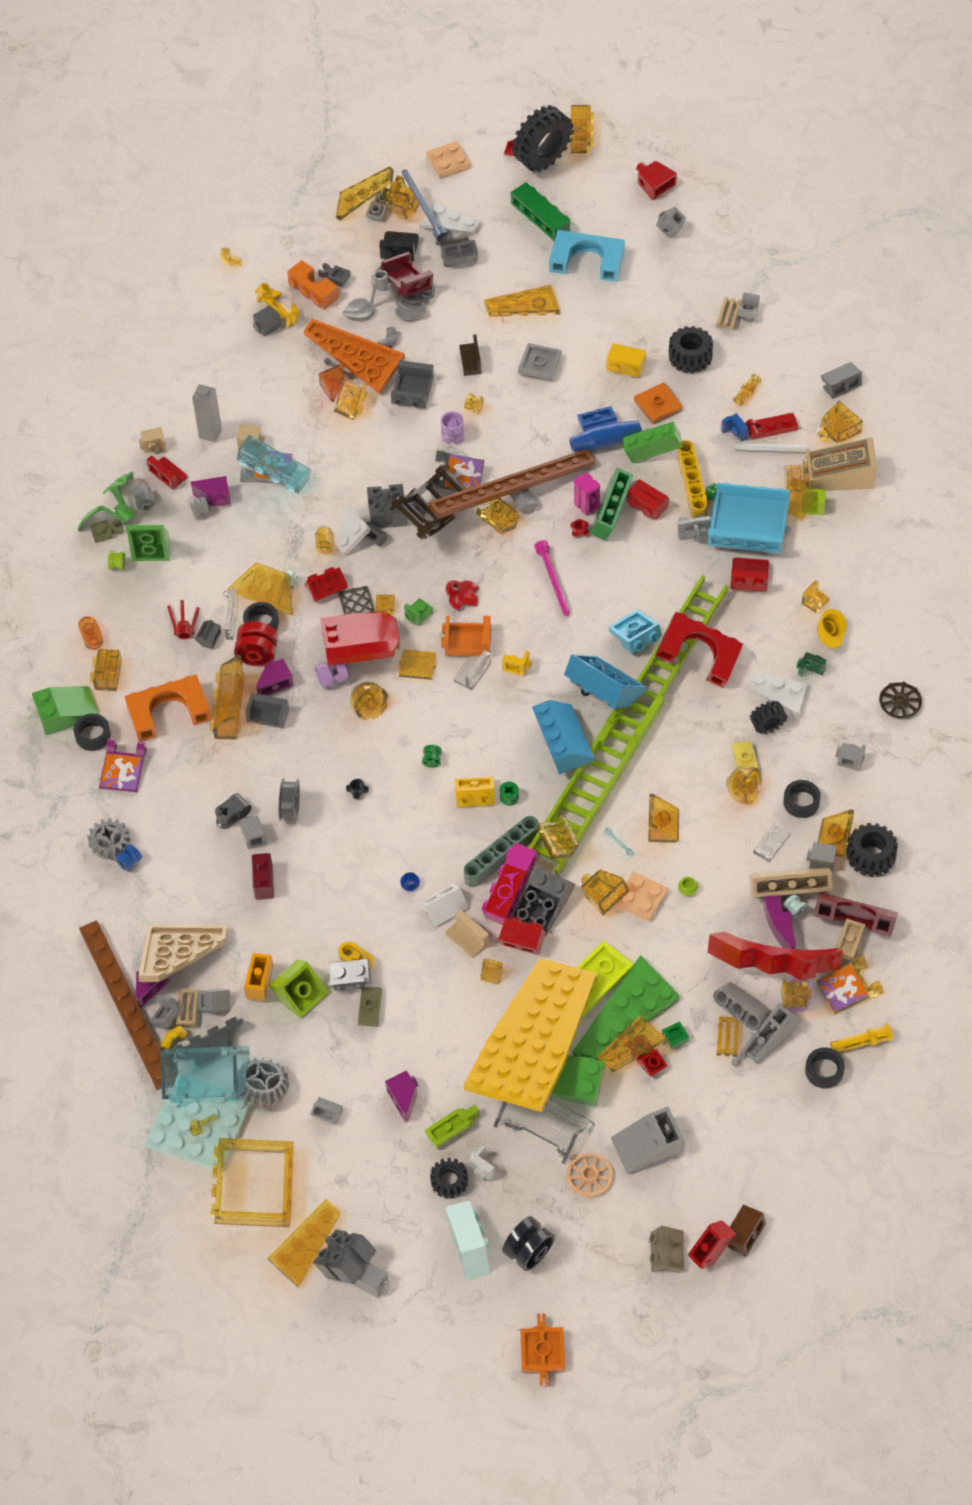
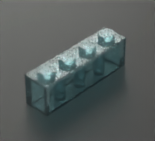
M248 435L238 449L237 460L241 464L255 469L257 473L269 477L273 482L280 483L289 491L299 494L310 478V468L251 435Z

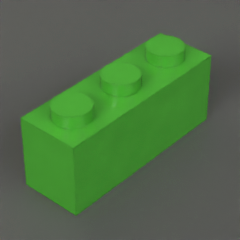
M674 421L623 437L624 451L632 463L683 448L681 433Z

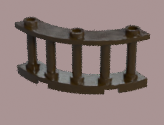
M447 463L445 465L441 464L435 470L436 474L418 489L413 488L408 495H402L400 498L396 497L391 502L392 507L390 509L393 512L400 511L417 527L418 532L416 535L421 540L427 539L426 535L433 536L455 519L454 514L437 519L430 510L429 504L421 495L428 490L436 499L444 497L433 486L441 477L457 492L466 490L447 472L451 468ZM415 500L434 520L428 521L410 503Z

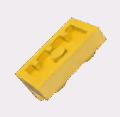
M493 776L455 779L457 807L495 805Z

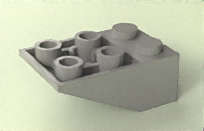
M669 1106L649 1113L611 1137L626 1173L633 1172L685 1151V1140Z

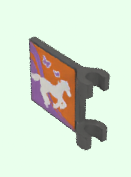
M440 450L436 451L435 461L447 463L451 467L447 472L465 489L481 484L485 460L452 455ZM443 477L442 480L439 479L433 484L436 489L456 491Z

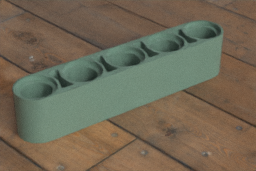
M534 816L524 817L469 861L463 869L465 884L469 887H476L496 872L501 865L505 864L507 851L513 847L514 843L527 847L539 831L537 818Z

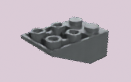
M535 866L512 917L520 918L524 923L528 924L530 922L541 924L546 932L545 936H547L568 902L575 883Z

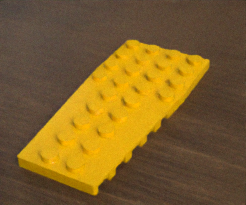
M539 958L486 1040L464 1083V1090L542 1112L565 1066L572 1040L576 1036V1029L580 1025L583 1010L587 1006V999L591 995L593 983L596 981V973Z

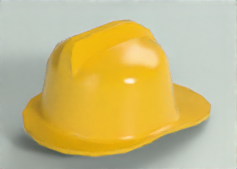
M827 609L824 611L816 627L821 642L829 648L839 647L843 642L847 622L839 610Z

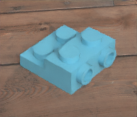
M639 609L608 627L609 632L619 639L621 646L631 654L636 651H642L646 645L651 642H657L662 636L660 625Z

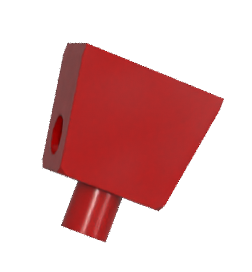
M653 161L649 165L640 162L636 167L638 171V184L652 201L677 184V173L658 161Z

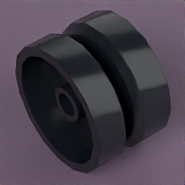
M528 1216L508 1235L502 1247V1252L510 1259H516V1264L524 1271H529L538 1265L549 1252L554 1243L555 1235L547 1228L541 1229V1223L534 1217Z

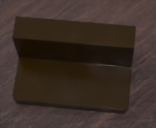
M474 334L473 343L459 345L464 376L481 374V359L477 335Z

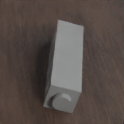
M199 384L192 397L198 436L200 439L216 442L222 430L216 388Z

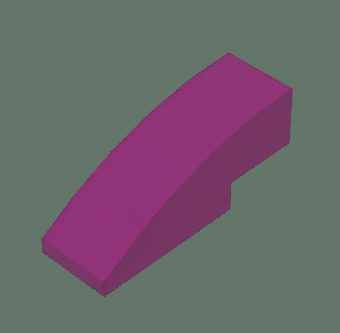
M780 895L764 896V912L774 937L782 948L796 949L791 912L782 911Z

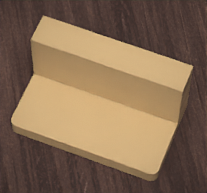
M460 910L455 914L456 923L445 931V935L471 958H474L489 945V934Z

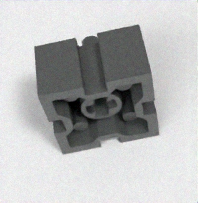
M403 484L388 485L389 489H381V486L367 487L370 522L380 529L386 528V524H393V527L408 526L407 518L400 511L393 512L390 509L392 507L391 502L396 497L404 496Z
M335 1229L325 1239L328 1247L318 1253L313 1264L327 1279L338 1281L340 1278L343 1282L354 1285L363 1272L362 1266L364 1263H369L377 1250L363 1235L356 1233L348 1234L346 1231Z

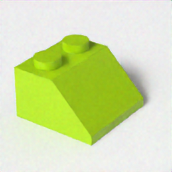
M296 960L268 985L278 1000L299 1018H302L329 993L308 961Z

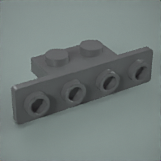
M236 1016L225 1021V1026L218 1028V1025L207 1030V1035L203 1037L196 1035L189 1039V1044L185 1046L178 1044L170 1049L171 1053L167 1055L169 1058H173L189 1050L197 1067H200L235 1049L226 1031L244 1021L242 1018L237 1019Z

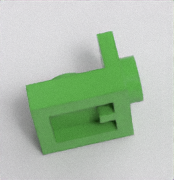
M420 598L411 606L409 604L404 605L406 619L418 626L433 613V607Z

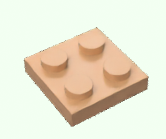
M457 141L426 151V156L439 178L471 168L470 161Z
M633 871L614 901V905L649 922L668 893V888Z

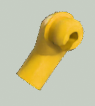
M177 1026L166 1033L160 1048L168 1052L177 1037L180 1040L185 1039L187 1030L183 1029L182 1026Z

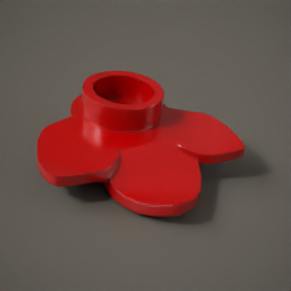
M452 580L447 583L445 591L449 596V604L455 610L459 611L463 604L469 606L478 605V598L475 592L479 589V586L469 580L462 582Z

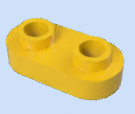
M350 941L344 942L339 946V958L343 962L369 959L370 969H373L374 960L367 951Z

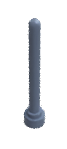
M403 169L401 173L431 223L435 239L441 240L448 235L447 230L442 225H439L408 170Z

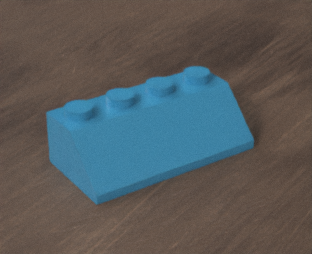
M571 654L564 673L570 679V682L581 685L584 691L595 694V698L606 701L608 706L614 709L629 707L647 690L645 685L597 655Z
M548 700L532 707L559 775L595 761L572 704Z

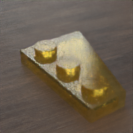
M640 1015L597 1058L600 1061H604L605 1066L611 1072H614L633 1062L634 1058L641 1054H648L653 1051L654 1047L660 1044L664 1045L669 1041Z

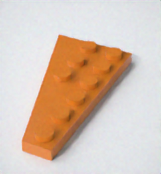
M311 319L304 329V335L379 394L382 393L398 369L399 360L403 361L405 358V353L315 319Z

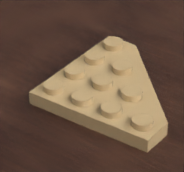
M148 925L139 970V982H160L224 946L227 940V926Z

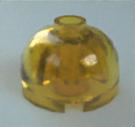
M363 682L357 685L351 692L350 706L354 713L362 720L371 717L376 719L387 708L388 694L383 687L374 682Z
M740 766L736 768L726 780L730 796L738 803L752 805L760 791L756 790L758 784L761 785L762 782L761 772L753 766Z

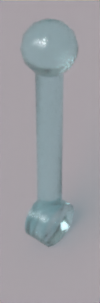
M605 828V834L610 835L626 851L629 857L634 855L633 851L630 848L628 849L612 833L611 828Z

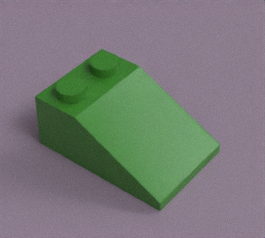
M126 525L133 561H169L171 543L169 532L164 525Z
M89 686L49 687L32 693L45 735L74 726L75 722L83 715L90 713L99 714Z
M568 1055L565 1066L550 1096L596 1107L606 1069L605 1062L587 1057Z

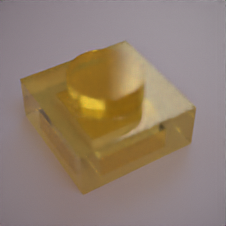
M376 595V611L385 610L389 614H395V595Z

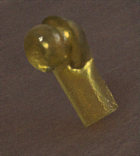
M227 247L221 248L220 257L225 264L241 266V257H233L229 253L230 249Z

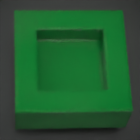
M680 1021L662 1029V1035L671 1049L689 1041L690 1037Z

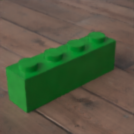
M527 182L511 191V204L554 242L558 230L570 231L571 221L569 217L562 214L556 206H553L545 196L539 194Z
M617 467L608 482L590 534L605 541L614 530L634 476L633 474Z

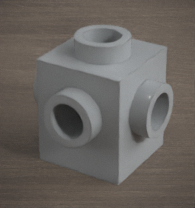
M673 207L659 214L656 226L666 236L673 233L676 234L682 229L686 217L676 207Z

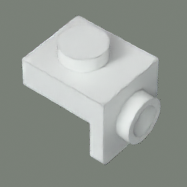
M481 1145L479 1149L473 1150L469 1157L470 1168L474 1170V1173L479 1178H485L490 1182L495 1177V1167L484 1160L486 1147Z

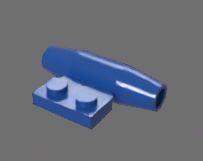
M609 406L578 414V422L584 432L569 438V442L573 452L598 450L623 443V437L641 432L642 428L638 420L617 422L613 408Z

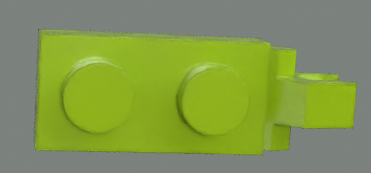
M476 1105L471 1106L467 1110L458 1108L425 1129V1134L437 1149L470 1128L474 1124V1120L480 1116L479 1109Z

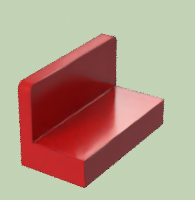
M151 455L146 459L148 471L172 490L188 478L186 473L166 457L157 460Z

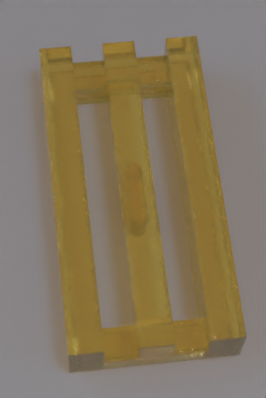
M719 1016L717 1056L725 1054L728 1057L729 1055L737 1057L739 1021L734 1017ZM723 1022H727L725 1049H721ZM731 1022H735L733 1049H729Z

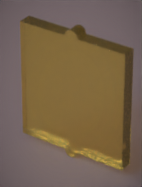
M792 478L786 490H790L788 515H793L802 521L818 493L809 488L807 484Z
M403 649L402 659L399 661V677L432 680L436 652Z

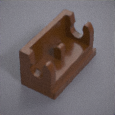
M743 1204L730 1225V1228L736 1235L727 1247L746 1257L766 1225L764 1213Z

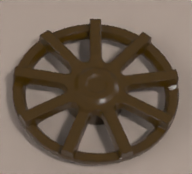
M903 681L889 683L880 692L879 703L882 710L889 716L905 719L918 713L922 706V697L917 687ZM901 686V692H897L895 687ZM905 687L911 689L906 694H904ZM891 689L895 695L886 693V691ZM915 693L918 698H909V696ZM883 696L892 698V700L886 702L882 701ZM909 702H918V707H914ZM893 704L892 710L890 712L887 711L885 706ZM909 707L913 710V713L906 715L905 708ZM901 709L902 716L894 715L895 710Z

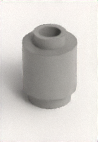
M144 483L136 485L133 495L137 508L143 511L150 510L154 506L150 487Z

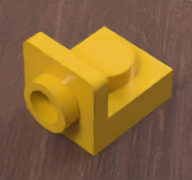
M525 651L523 659L514 655L504 654L502 671L524 676L526 670H529L532 664L530 652Z

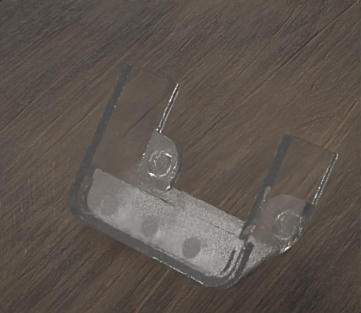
M548 1099L542 1112L503 1101L493 1125L496 1128L506 1125V1129L512 1132L524 1129L558 1147L557 1152L563 1159L561 1162L563 1164L576 1159L595 1127V1123L551 1099Z

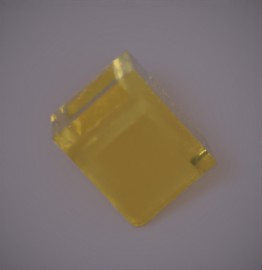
M817 580L802 593L801 603L814 613H817L829 601V596L818 590L819 581Z

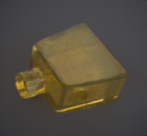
M838 401L822 417L821 431L818 432V436L822 441L830 437L835 443H841L861 433L863 421L842 402Z
M602 869L598 870L593 876L585 874L581 879L583 884L581 889L586 899L603 916L629 892V888L622 877Z

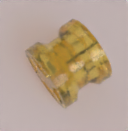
M469 393L465 399L464 409L467 411L473 410L474 413L479 414L484 404V397H476L473 393Z

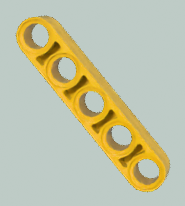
M683 440V448L678 449L677 460L692 519H695L697 515H704L706 517L707 499L695 448L691 441Z

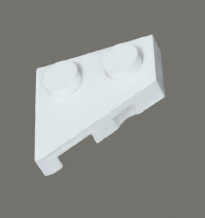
M350 505L346 507L333 541L346 556L371 530Z

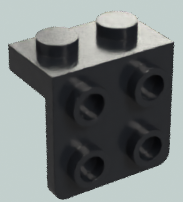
M386 231L384 240H380L379 244L380 259H389L410 252L412 254L411 261H414L419 235L417 233Z

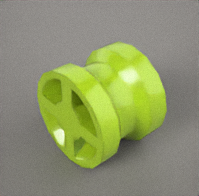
M109 551L108 568L124 570L126 564L125 552L115 553L114 551Z

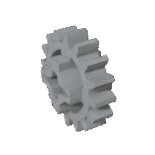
M111 818L108 819V822L101 819V824L94 823L95 829L90 828V834L87 835L89 848H92L93 854L98 852L100 858L104 854L109 859L112 854L115 857L117 852L123 853V848H126L128 842H130L129 830L126 828L125 823L120 824L118 819L112 822Z

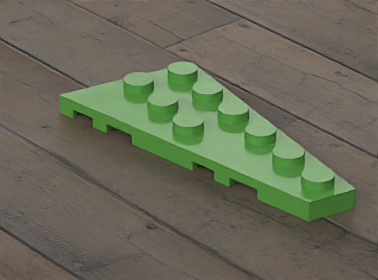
M640 955L574 1048L573 1055L598 1060L677 1002L679 995Z

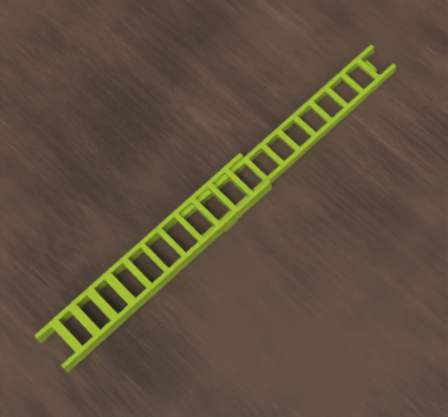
M701 575L678 613L685 614L689 610L705 617L702 623L707 626L726 596L729 586L725 584L718 597L715 598L699 591L705 582V576ZM698 597L712 603L713 605L709 612L691 605L694 598ZM689 639L683 642L688 644L684 652H678L677 657L680 659L675 666L657 659L658 657L655 656L659 645L657 646L637 681L642 683L647 678L663 685L658 694L649 690L642 694L654 700L650 708L636 702L627 707V709L643 715L644 718L641 722H638L623 715L626 707L612 710L605 725L590 747L593 756L600 750L622 760L617 769L598 760L578 767L528 847L536 850L537 854L558 863L555 868L556 875L560 876L665 705L664 695L696 645L697 639ZM653 665L670 671L671 674L665 680L649 673ZM621 723L634 729L633 736L614 729L616 724ZM608 737L627 744L623 753L604 745ZM588 765H593L613 774L609 782L606 783L584 773ZM581 778L604 790L597 797L575 786ZM570 794L579 796L595 805L591 811L567 801ZM560 810L569 811L584 818L585 821L580 826L558 816ZM554 823L576 833V836L573 840H570L550 831L549 828ZM545 838L567 848L564 855H561L539 844Z

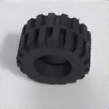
M684 326V329L679 328L677 332L674 331L672 336H670L669 361L673 367L676 366L678 371L683 370L684 373L701 372V369L705 370L707 365L711 364L713 340L706 330H702L703 328Z
M867 823L866 826L860 825L859 829L855 828L853 834H850L847 847L849 865L851 867L854 866V871H860L863 876L869 874V877H873L876 874L878 877L882 876V872L886 874L889 872V868L892 869L896 860L897 838L893 836L891 830L887 831V827L884 825L883 827H880L878 823H875V825H871V823ZM866 846H874L879 848L882 852L877 854H871L866 852L863 848Z

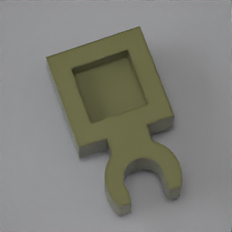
M116 519L111 524H108L107 520L91 524L90 529L95 543L112 539V534L114 533L118 535L124 533L123 526L117 527L122 525L121 520Z

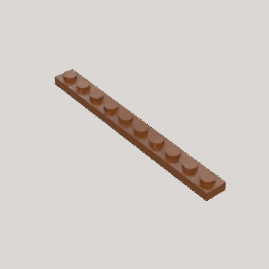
M582 450L429 502V508L436 518L439 519L595 466L596 460L588 450Z
M96 920L80 927L79 930L156 1090L172 1084L174 1077L98 921Z

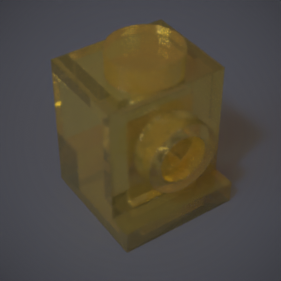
M782 979V1007H807L808 999L812 998L811 987H808L807 982H787L786 979Z

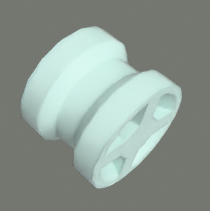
M794 894L784 902L782 908L785 911L791 912L793 919H797L804 914L808 905L805 902H801L800 897Z

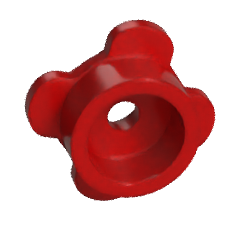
M582 519L572 522L570 524L573 530L572 536H588L590 533L587 529L588 522Z

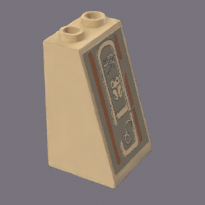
M873 437L806 452V459H803L802 464L803 470H806L807 473L804 474L805 485H808L809 489H822L826 491L874 489L877 462Z

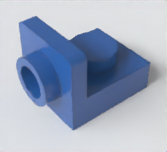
M737 413L727 416L721 421V432L723 434L731 430L733 435L737 436L741 442L748 438V426Z

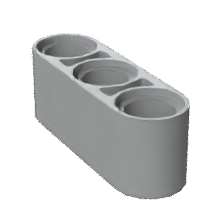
M732 982L721 986L713 994L714 1001L751 1030L759 1029L770 1015L766 1007Z

